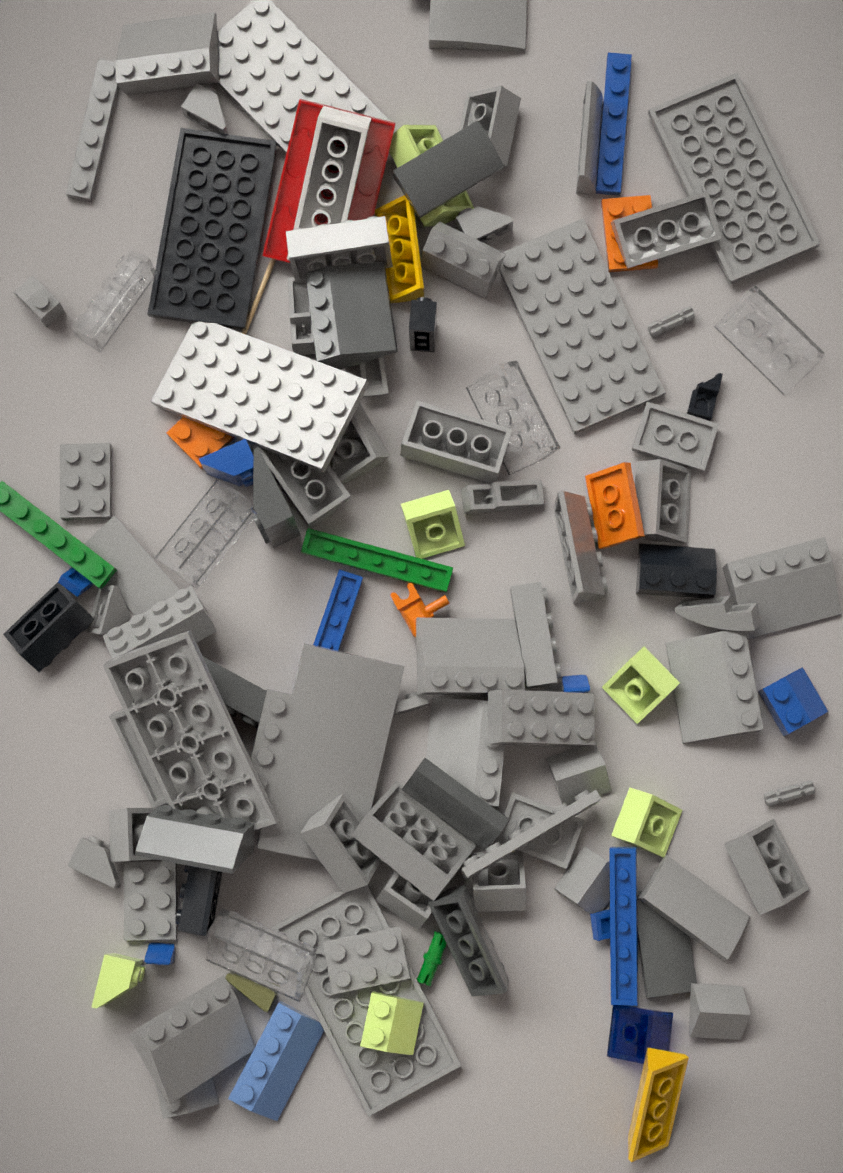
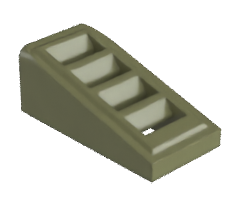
M233 972L226 975L225 979L264 1012L268 1013L270 1011L277 991Z

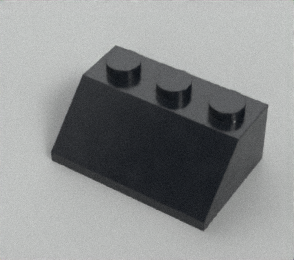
M639 543L636 594L687 598H710L716 595L717 565L715 549Z
M57 582L3 635L21 657L38 672H41L52 663L53 659L62 650L68 648L81 632L89 627L94 618Z
M185 865L184 872L188 873L187 882L182 883L180 898L183 899L182 909L177 910L175 924L179 925L178 931L202 936L212 935L223 872Z

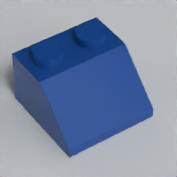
M246 439L199 458L206 474L239 487L242 485L245 487L253 485L254 456Z
M803 667L758 691L783 736L790 734L828 712Z

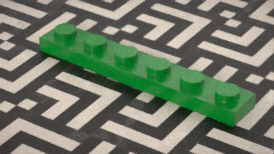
M0 482V511L102 590L117 569L5 482Z
M307 528L301 549V554L447 593L453 572V567L310 528Z

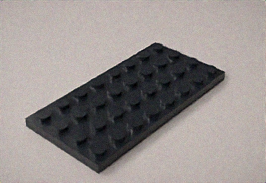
M180 128L147 313L149 317L191 323H216L226 328L246 330L277 150L276 141Z

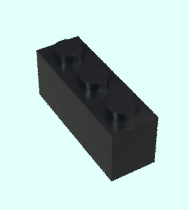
M426 297L411 300L409 321L410 351L435 353L437 302Z

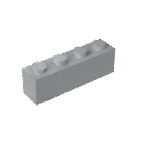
M541 582L511 586L510 593L524 664L526 689L556 685L558 682L557 678H561L559 663H554L553 653H557L555 638H550L549 628H553L551 613H546L545 603H549L547 588H542Z

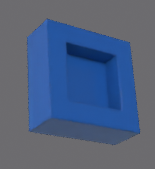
M73 567L62 574L58 581L59 584L76 597H79L93 585L91 581Z
M610 909L590 914L593 940L609 939Z

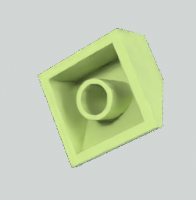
M449 490L401 504L417 558L422 559L465 546L456 507Z
M643 647L602 688L638 724L680 682Z
M629 788L611 836L664 858L682 809L653 794Z
M117 953L104 954L92 1008L97 1009L106 1006L137 986L138 981L142 982L146 968L142 966L143 959Z
M372 991L360 1046L384 1052L413 1055L424 1002Z

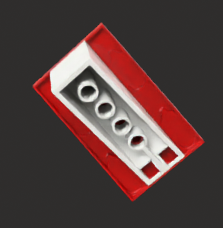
M299 99L262 256L290 263L286 231H292L295 228L317 227L321 224H337L346 220H363L374 216L396 123Z

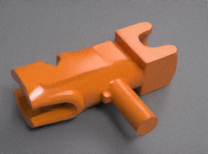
M408 583L409 597L407 599H400L399 595L395 592L391 593L390 596L412 635L416 637V618H432L434 612L447 606L450 602L446 595L425 606L414 584Z

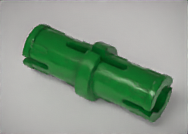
M434 931L427 953L424 952V962L416 978L419 983H426L425 985L432 986L439 965H442V955L447 945L443 934H440L438 931Z

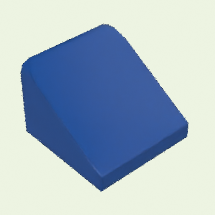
M586 675L563 676L561 679L563 692L588 693L590 691Z
M150 943L144 962L146 964L171 965L174 963L175 944Z

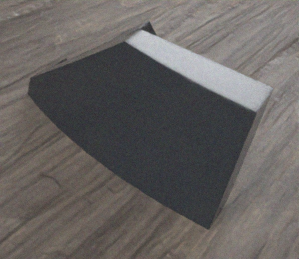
M722 373L716 374L714 378L706 382L697 384L696 389L692 391L687 414L711 421L721 385Z

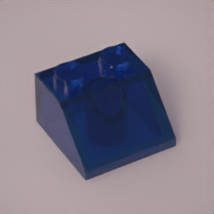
M613 1005L607 1057L644 1064L647 1048L669 1051L673 1012L636 1006Z

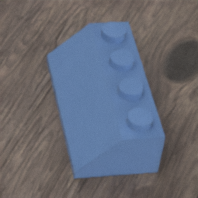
M280 1001L228 1099L251 1112L278 1121L324 1032L321 1023Z

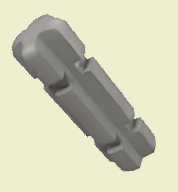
M691 307L681 310V313L675 312L660 319L659 322L655 321L649 324L648 331L655 338L662 335L663 331L666 333L682 326L684 322L693 321L695 313Z
M809 780L800 783V785L795 784L778 789L777 792L775 790L764 794V799L767 806L779 804V802L783 803L801 798L802 795L814 794L815 787L813 782Z

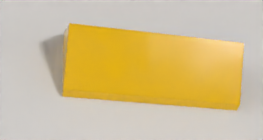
M403 195L375 209V216H385L393 264V267L386 268L391 303L408 302L424 297L414 209L406 196Z
M647 1048L628 1133V1160L631 1162L668 1147L689 1059L687 1055Z

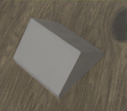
M596 743L592 746L578 747L546 758L562 804L566 803L568 806L576 802L574 797L585 790H588L589 793L597 790L599 795L612 791L606 765Z
M584 846L554 889L589 914L603 911L610 901V863Z
M691 983L689 1037L741 1040L751 1016L743 986Z

